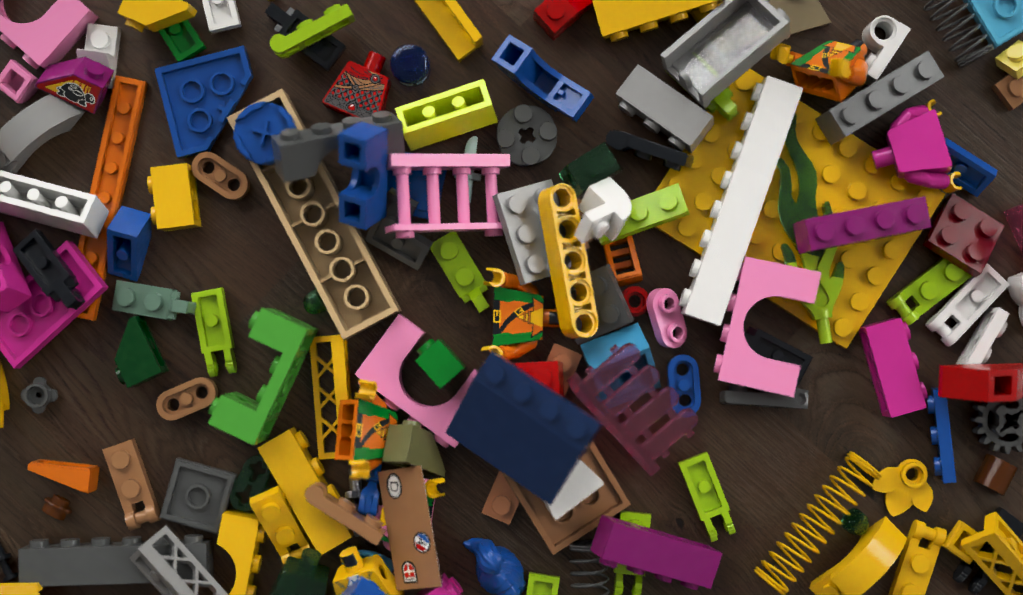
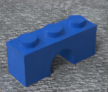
M360 121L338 133L339 164L353 168V177L349 186L339 193V222L366 230L387 216V128Z

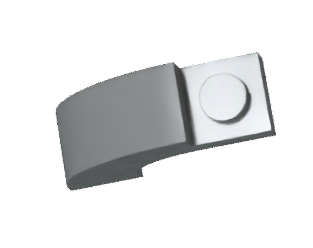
M51 94L23 109L0 129V170L16 174L40 146L55 136L70 131L85 111Z

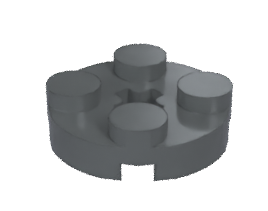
M526 104L518 105L516 108L509 110L501 118L497 127V143L501 154H510V163L520 167L534 166L545 162L552 155L557 143V127L552 117L545 110ZM529 128L532 129V136L535 138L534 142L527 141L525 144L521 143L522 136L519 132L522 129L524 131Z

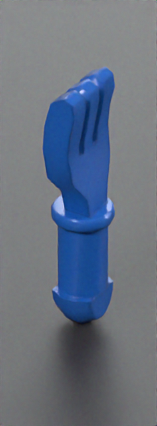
M382 464L370 471L369 478L366 479L368 484L362 489L359 500L358 512L360 514L365 513L367 515L368 513L377 516L380 493L377 489V484H379L377 472L381 471Z

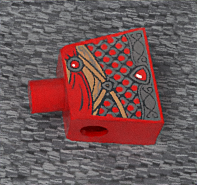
M369 51L363 66L348 61L323 98L322 103L324 106L347 117L359 118L370 117L377 111H385L391 81L388 77L380 74L386 58L376 52Z

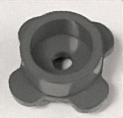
M36 377L33 380V384H30L21 391V399L28 406L32 407L33 412L40 414L45 412L46 406L50 402L58 399V392L47 385L44 377ZM38 392L42 393L41 398L37 397Z

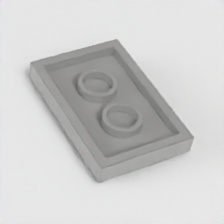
M552 179L492 196L520 286L551 276L538 207V197L543 189L554 186ZM554 193V202L557 206H559L560 204L558 201L557 194ZM560 224V235L562 237H565V227L562 224ZM566 255L565 265L568 269H570L571 260L569 256Z

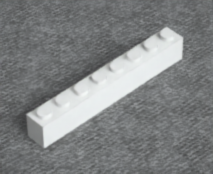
M767 76L761 83L757 82L750 98V100L755 101L751 113H745L740 129L744 130L741 142H735L730 155V159L734 160L731 171H725L720 183V188L724 189L721 200H715L709 217L714 219L710 230L705 229L699 244V247L703 248L700 260L694 259L689 272V276L693 277L689 289L684 288L680 297L679 306L683 307L681 314L714 326H721L803 91L802 87L771 76Z

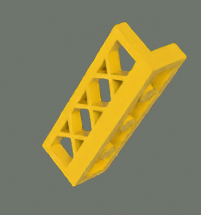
M413 0L458 62L483 45L482 35L456 0Z
M341 335L314 337L310 345L319 460L335 458V452H325L324 439L331 431L337 434L335 426H338L340 400H352L347 339L343 340ZM331 342L332 358L328 363L318 356L317 343ZM318 362L324 366L320 372ZM327 369L334 376V389L330 394L320 386V377ZM321 393L327 397L322 403ZM329 400L336 405L337 419L333 424L322 416V408ZM323 423L329 428L325 433Z
M996 511L985 515L984 531L962 539L961 546L1005 595H1023V593L1016 592L1013 589V584L1023 586V542ZM988 542L994 550L993 553L980 551L975 546ZM995 563L1009 566L1012 569V573L1008 574L997 571L994 568Z

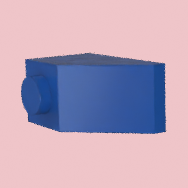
M121 206L107 227L108 274L138 281L151 240L152 219L150 213Z

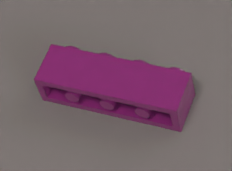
M925 196L808 218L793 223L799 254L916 232L932 227Z
M603 514L601 515L590 551L600 557L599 562L604 565L617 568L618 563L627 566L626 569L639 575H644L645 571L654 573L653 577L671 583L672 578L681 581V585L693 590H698L699 586L711 589L723 554L707 544Z

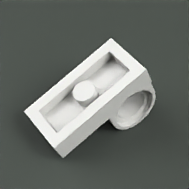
M887 15L875 18L862 32V41L868 49L876 53L875 55L870 53L865 59L868 65L865 84L868 86L878 80L911 30V28ZM875 27H880L885 31V40L879 39L875 35Z

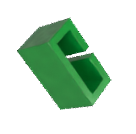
M429 339L416 351L420 356L415 362L440 389L466 367L443 339H438L436 342L433 339Z

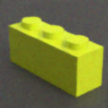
M484 79L395 108L397 117L403 124V136L411 151L498 123Z

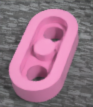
M656 288L649 293L646 300V307L655 338L662 347L678 348L684 344L687 338V327L684 316L681 314L682 310L681 306H679L678 296L669 288ZM665 300H667V308L664 306Z

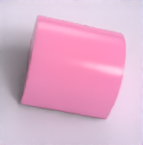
M10 59L0 74V90L16 103H25L37 92L38 88L35 85L38 78L16 60Z

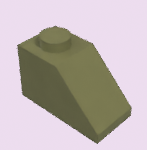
M403 420L402 424H389L382 458L383 462L398 468L421 465L423 476L445 477L446 470L432 432L422 429L421 423L411 420Z

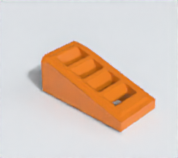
M632 235L603 245L606 262L610 264L619 287L643 281ZM627 243L628 247L614 251L610 250V247L617 246ZM629 255L631 258V260L622 261L618 263H614L613 259ZM629 268H633L634 270L618 275L616 273V271L625 270Z
M38 459L28 463L27 470L89 494L97 490L100 467L91 464Z

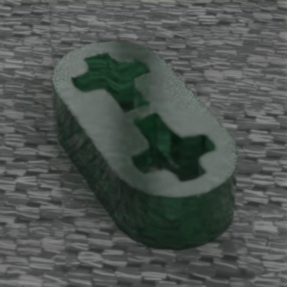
M261 454L247 459L230 495L231 504L239 511H249L252 508L249 501L245 504L241 503L242 497L238 493L244 492L248 485H251L252 489L249 496L258 495L265 491L272 473ZM261 461L263 462L262 468L266 470V473L259 474L254 481L252 477L255 469L251 467V464H257Z

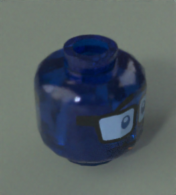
M405 44L393 52L390 59V69L394 78L401 85L417 87L428 79L431 72V62L423 48L415 44Z

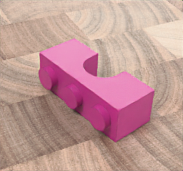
M0 221V311L9 313L30 299L32 294L17 256L13 252V246L5 225Z

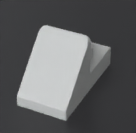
M88 23L85 48L77 49V58L87 57L114 70L108 88L113 89L122 29L116 26Z

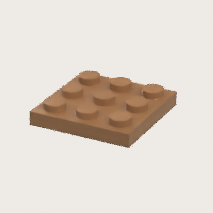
M594 442L591 443L581 460L603 481L604 485L557 520L547 510L541 498L504 474L505 479L552 555L596 528L602 514L613 517L631 505Z

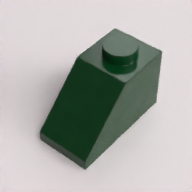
M144 316L129 318L114 361L117 365L115 372L119 381L123 385L126 384L127 388H132L168 372L169 369Z

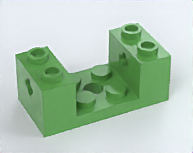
M261 308L260 312L256 311L248 325V328L251 329L248 337L282 352L281 357L276 356L271 364L269 373L273 375L268 385L264 384L261 387L256 400L237 391L222 394L220 398L216 397L213 400L208 414L211 415L208 422L209 425L251 445L268 440L309 352L310 345L319 330L276 308Z

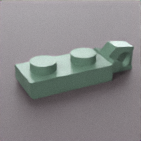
M117 280L112 310L165 320H176L177 312L195 315L196 302L180 300L181 292H177L175 289Z

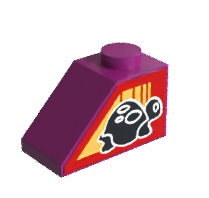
M87 57L76 58L48 65L36 82L35 87L95 114L107 94L114 70Z

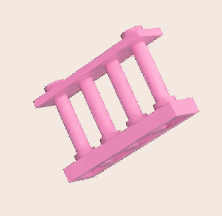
M510 154L387 155V171H393V176H396L398 224L385 227V233H396V239L415 238V233L484 231L485 237L503 236V228L501 222H499L498 212L492 196L498 194L497 175L500 174V170L510 167ZM412 170H423V175L426 176L428 224H411L409 175H412ZM442 170H452V175L456 176L458 223H441L439 175H442ZM471 170H481V175L485 176L487 223H470L468 175H471Z

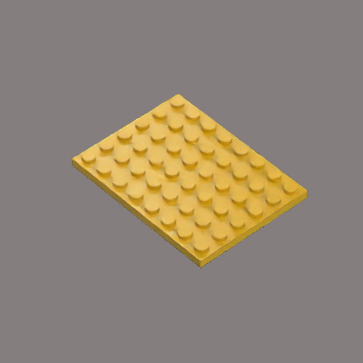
M752 69L747 70L729 86L730 91L733 93L730 99L737 105L738 114L728 121L718 110L714 113H710L707 110L713 116V127L692 154L686 149L682 151L693 155L694 160L691 168L682 166L680 171L669 168L655 190L658 191L679 183L690 214L656 226V228L701 256L703 248L699 247L705 229L710 230L714 220L709 217L715 200H721L724 189L720 188L722 177L726 170L731 171L734 162L733 159H730L733 146L736 141L741 142L744 130L740 129L742 120L746 112L751 113L755 102L750 100L753 89L757 82L761 83L765 79ZM799 100L745 256L784 265L796 262L798 268H803V263L798 253L793 223L808 218L923 196L926 198L929 217L931 218L946 194L939 189L922 187L908 183L904 178H898L894 164L876 169L871 151L876 149L853 134L830 145L815 121L822 114ZM923 230L837 247L829 270V277L835 276L844 279L841 291L833 306L832 317L829 318L832 342L843 349L848 348ZM823 250L808 252L807 254L820 258ZM782 297L766 298L818 332L816 320H812L808 310L799 301Z

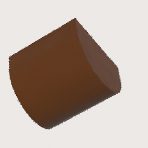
M986 454L973 481L1004 496L1018 468L998 457Z

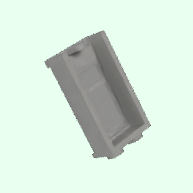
M725 0L661 53L664 69L705 109L710 105V101L784 39L790 38V19L782 9H775L769 3V0Z

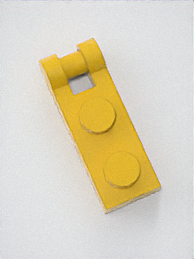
M279 486L249 498L250 507L279 553L284 567L286 563L292 564L295 559L309 561L316 557V552L310 539ZM298 543L300 548L291 551L289 546Z
M913 521L888 595L926 594L940 548L946 540V529L937 526L930 528L926 526L925 522ZM922 538L929 540L926 548L919 546Z

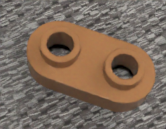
M201 152L193 159L191 166L193 175L229 200H240L248 194L250 181L247 175L212 152ZM213 163L214 171L207 174L205 172L206 165ZM238 180L240 183L239 188L232 191L230 188L231 182Z
M207 377L192 379L160 394L156 402L157 412L166 420L174 421L211 406L213 400L218 397V387L213 380ZM200 387H205L208 391L205 398L200 397L198 394ZM172 399H176L179 402L177 410L172 409L170 406Z

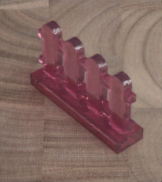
M626 343L620 348L615 344L610 349L613 354L596 369L590 365L585 370L588 375L584 379L576 372L567 381L573 393L599 421L604 423L607 430L650 476H653L660 470L655 459L660 455L665 459L670 455L667 449L684 435L688 438L695 433L692 429L698 423V416L690 408H685L679 413L673 409L679 402V395L674 388L665 387L658 392L653 387L660 379V374L656 367L646 365L640 370L637 369L634 364L640 358V351L635 344ZM628 370L632 377L614 391L609 385ZM601 391L608 396L603 401L598 396ZM648 392L652 398L637 411L633 412L629 406ZM621 413L627 417L623 422L617 417ZM667 414L671 419L653 434L648 428L663 415ZM641 434L647 439L643 443L637 439Z

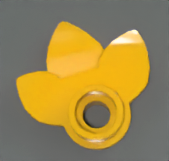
M906 459L898 467H886L880 471L882 476L879 477L880 480L874 478L872 481L873 487L871 488L873 490L885 493L886 509L893 517L904 513L912 505L921 511L927 512L932 504L933 490L926 482L928 471L926 466L919 460ZM913 468L915 476L912 479H908L906 473L909 469Z

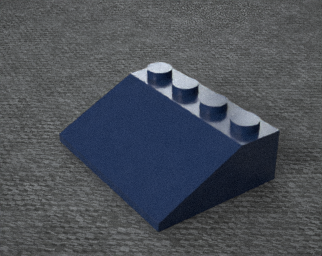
M491 351L473 379L445 433L549 505H552L604 423L499 353Z

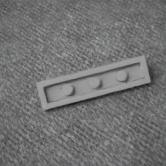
M166 525L141 545L129 558L162 595H198V587H209L214 595H228ZM164 537L172 546L171 556L160 555L152 545ZM177 563L188 564L192 568V580L181 579L177 574Z

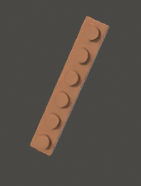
M553 343L546 361L563 362L565 397L582 354ZM499 470L481 513L510 525L519 500L505 479L504 473Z

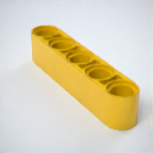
M561 183L543 189L538 197L539 213L561 332L566 337L572 339L588 338L593 336L598 329L597 310L585 242L581 243L574 236L581 221L577 197L571 186ZM554 193H556L560 198L559 206H557L554 202ZM560 224H562L565 227V237H562L560 235ZM566 255H568L571 260L570 269H568L565 265ZM572 286L576 289L577 292L575 300H573V298L570 295V289ZM578 317L582 321V328L580 331L576 327V320Z

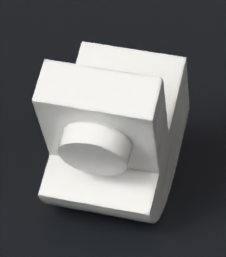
M610 176L590 185L578 207L584 215L574 236L581 243L594 237L599 239L604 234L611 241L615 240L630 215L632 206L628 195Z

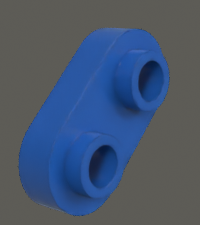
M679 354L672 357L667 364L669 404L675 413L681 416H691L701 406L699 366L693 357ZM679 364L686 365V374L679 375L677 373V366ZM683 394L688 395L690 399L686 406H681L679 403V398Z

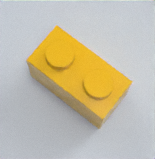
M188 163L150 167L151 176L147 177V187L149 193L153 194L154 206L151 207V219L153 224L157 225L158 230L172 231L201 227L196 177L193 175L192 165Z

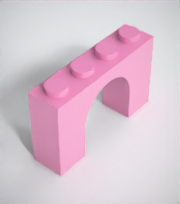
M0 0V31L2 32L0 39L12 49L18 46L25 53L22 58L36 70L40 66L46 69L48 65L59 63L87 32V24H94L99 17L80 0H57L39 19L30 23H15L6 14L3 0Z
M745 256L744 263H742L736 280L739 281L737 294H731L727 311L733 312L731 323H724L720 342L726 343L724 355L717 354L713 372L719 373L718 380L794 397L801 366L766 358L753 351L744 336V320L747 312L756 302L768 297H782L814 304L821 272Z
M398 314L354 375L361 380L375 381L377 383V391L385 397L383 401L388 407L396 412L401 408L410 415L407 420L419 422L422 429L427 427L435 433L433 435L435 441L445 448H448L449 445L456 448L459 442L445 432L478 370L474 369L456 395L443 404L425 405L414 400L407 393L403 385L402 369L405 360L426 332L402 314Z

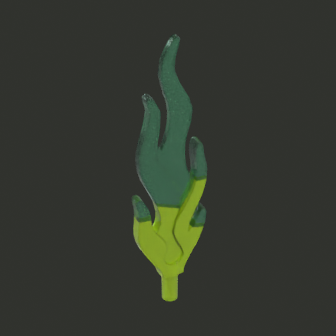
M795 113L785 145L798 175V198L795 203L791 194L790 169L785 161L779 158L777 163L780 171L778 213L784 231L798 251L793 223L818 217L815 196L817 172L797 141L795 131L797 114ZM825 202L822 205L823 216L833 214L829 202ZM782 244L780 248L784 256L785 265L798 267L790 247L787 244ZM837 247L799 254L803 263V269L821 272L815 303L810 304L799 301L808 310L812 320H816L820 344L832 343L829 318L832 317L833 306L841 291L844 279V264L842 262L835 264L833 273L829 277V270Z

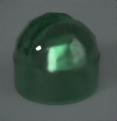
M316 288L304 297V309L309 314L318 315L327 310Z
M857 508L849 509L850 516L844 514L841 519L843 529L856 536L866 533L870 523L866 514Z

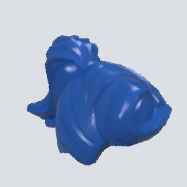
M471 538L463 541L464 547L476 557V575L479 584L485 591L492 595L522 594L526 588L524 569L514 553L505 547L495 546L492 540Z

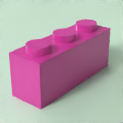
M890 318L861 326L858 331L882 416L893 418L927 408L925 400L928 399V394L924 383L920 382L916 370L919 369V361L916 354L911 352L908 340L911 339V333L907 323L903 322L902 318Z

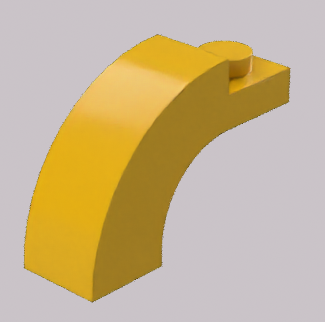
M886 516L862 532L858 543L845 558L811 581L809 589L815 595H862L895 562L904 548L907 538Z

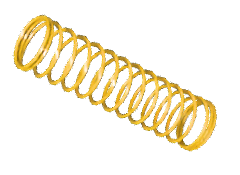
M849 451L847 456L844 457L845 462L854 472L843 466H837L838 472L847 482L834 475H829L831 482L843 494L827 485H822L823 491L836 504L819 494H814L816 501L829 514L812 504H807L809 511L822 524L803 513H799L801 520L815 534L799 524L791 522L795 531L809 545L792 534L784 532V536L802 555L785 544L776 541V545L795 565L775 552L768 551L769 555L788 575L768 562L761 560V564L781 585L759 567L754 569V572L781 595H786L789 592V588L771 569L792 582H797V580L778 559L795 570L805 573L801 565L785 549L805 562L812 563L809 556L792 539L814 553L820 554L817 547L799 529L821 543L827 544L824 537L806 519L828 533L835 535L832 528L813 509L835 523L843 525L841 520L819 498L845 515L850 516L849 511L826 488L852 505L858 506L857 502L833 479L846 485L859 495L866 497V494L841 469L868 486L873 487V484L857 471L848 460H851L873 478L880 480L879 477H882L877 469L856 453Z

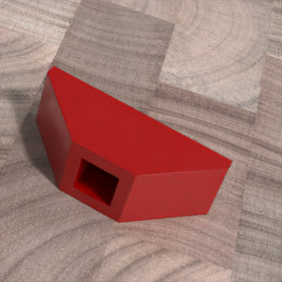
M1023 363L939 365L938 396L981 402L1018 401L1023 397Z

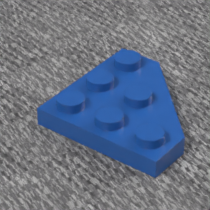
M244 45L154 69L177 158L183 159L198 155L201 152H210L228 121L226 117L232 115L253 79L250 61Z

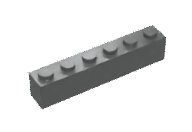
M203 534L185 535L184 540L180 541L213 577V539H203ZM141 536L123 537L121 542H111V537L92 538L89 543H80V538L61 539L58 544H49V539L30 540L29 545L18 549L19 583L39 582L41 586L151 583L129 559L146 541H142ZM164 537L152 545L160 555L171 556L172 546ZM177 563V574L181 579L192 580V568L188 564Z

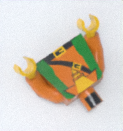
M859 39L854 40L850 44L832 40L826 41L803 55L790 51V45L780 43L770 53V59L777 60L779 63L791 67L794 83L803 88L802 92L838 102L844 101L857 86H862L866 81L868 65L864 57L868 49L865 43Z
M487 267L486 271H492L494 275L491 282L483 281L484 285L494 287L492 345L482 347L481 351L489 350L490 352H496L508 360L518 359L536 348L538 340H542L543 327L560 328L557 309H543L544 296L539 295L538 288L532 283L520 286L517 275L503 272L498 268Z
M359 379L360 389L355 394V398H360L361 400H340L334 460H349V465H352L350 480L368 479L370 471L382 464L389 424H397L398 415L396 412L387 409V404L377 395V383L375 381Z

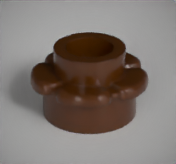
M54 494L52 498L45 497L43 499L45 504L41 510L56 519L64 521L67 514L72 513L71 508L68 507L71 502L58 494Z

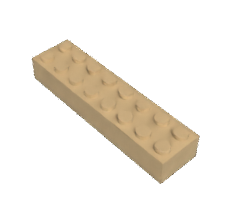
M283 89L257 101L274 103L283 107L294 118L298 130L306 129L289 95ZM245 108L226 117L233 130H235L238 115ZM249 160L343 340L349 339L402 311L359 228L339 222L340 192L323 160L318 166L316 176L285 183L276 173L275 164L258 165Z

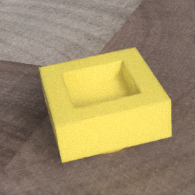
M1021 40L1016 41L995 57L996 66L1017 80L1023 76V42Z

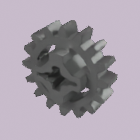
M1023 397L1018 401L1008 403L1006 406L999 402H983L982 405L972 406L974 410L978 411L977 416L970 417L971 421L978 424L977 427L972 429V432L982 434L978 441L980 444L986 445L989 443V450L997 452L1000 449L1001 453L1010 454L1011 448L1013 451L1022 452ZM1006 434L1013 437L1009 440L998 439L999 437H1003Z

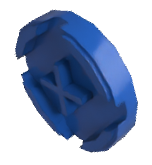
M257 102L247 106L238 115L235 130H233V139L237 149L246 159L258 165H274L271 136L280 134L282 130L297 129L294 118L283 107L274 103Z

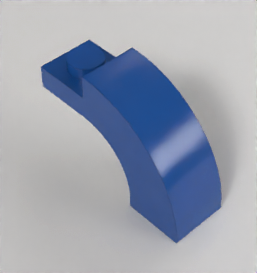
M510 34L491 59L501 71L522 89L553 111H559L575 122L578 121L594 99L590 91L557 72L540 58L533 48Z

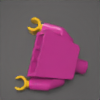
M931 99L925 105L904 109L890 124V130L887 131L886 141L888 147L871 151L875 168L878 169L894 164L897 177L904 178L908 183L926 188L942 189L946 193L961 190L962 186H956L953 182V179L961 177V173L957 171L948 175L945 174L951 171L953 165L938 119L942 112L936 113V109H931L936 104V100Z

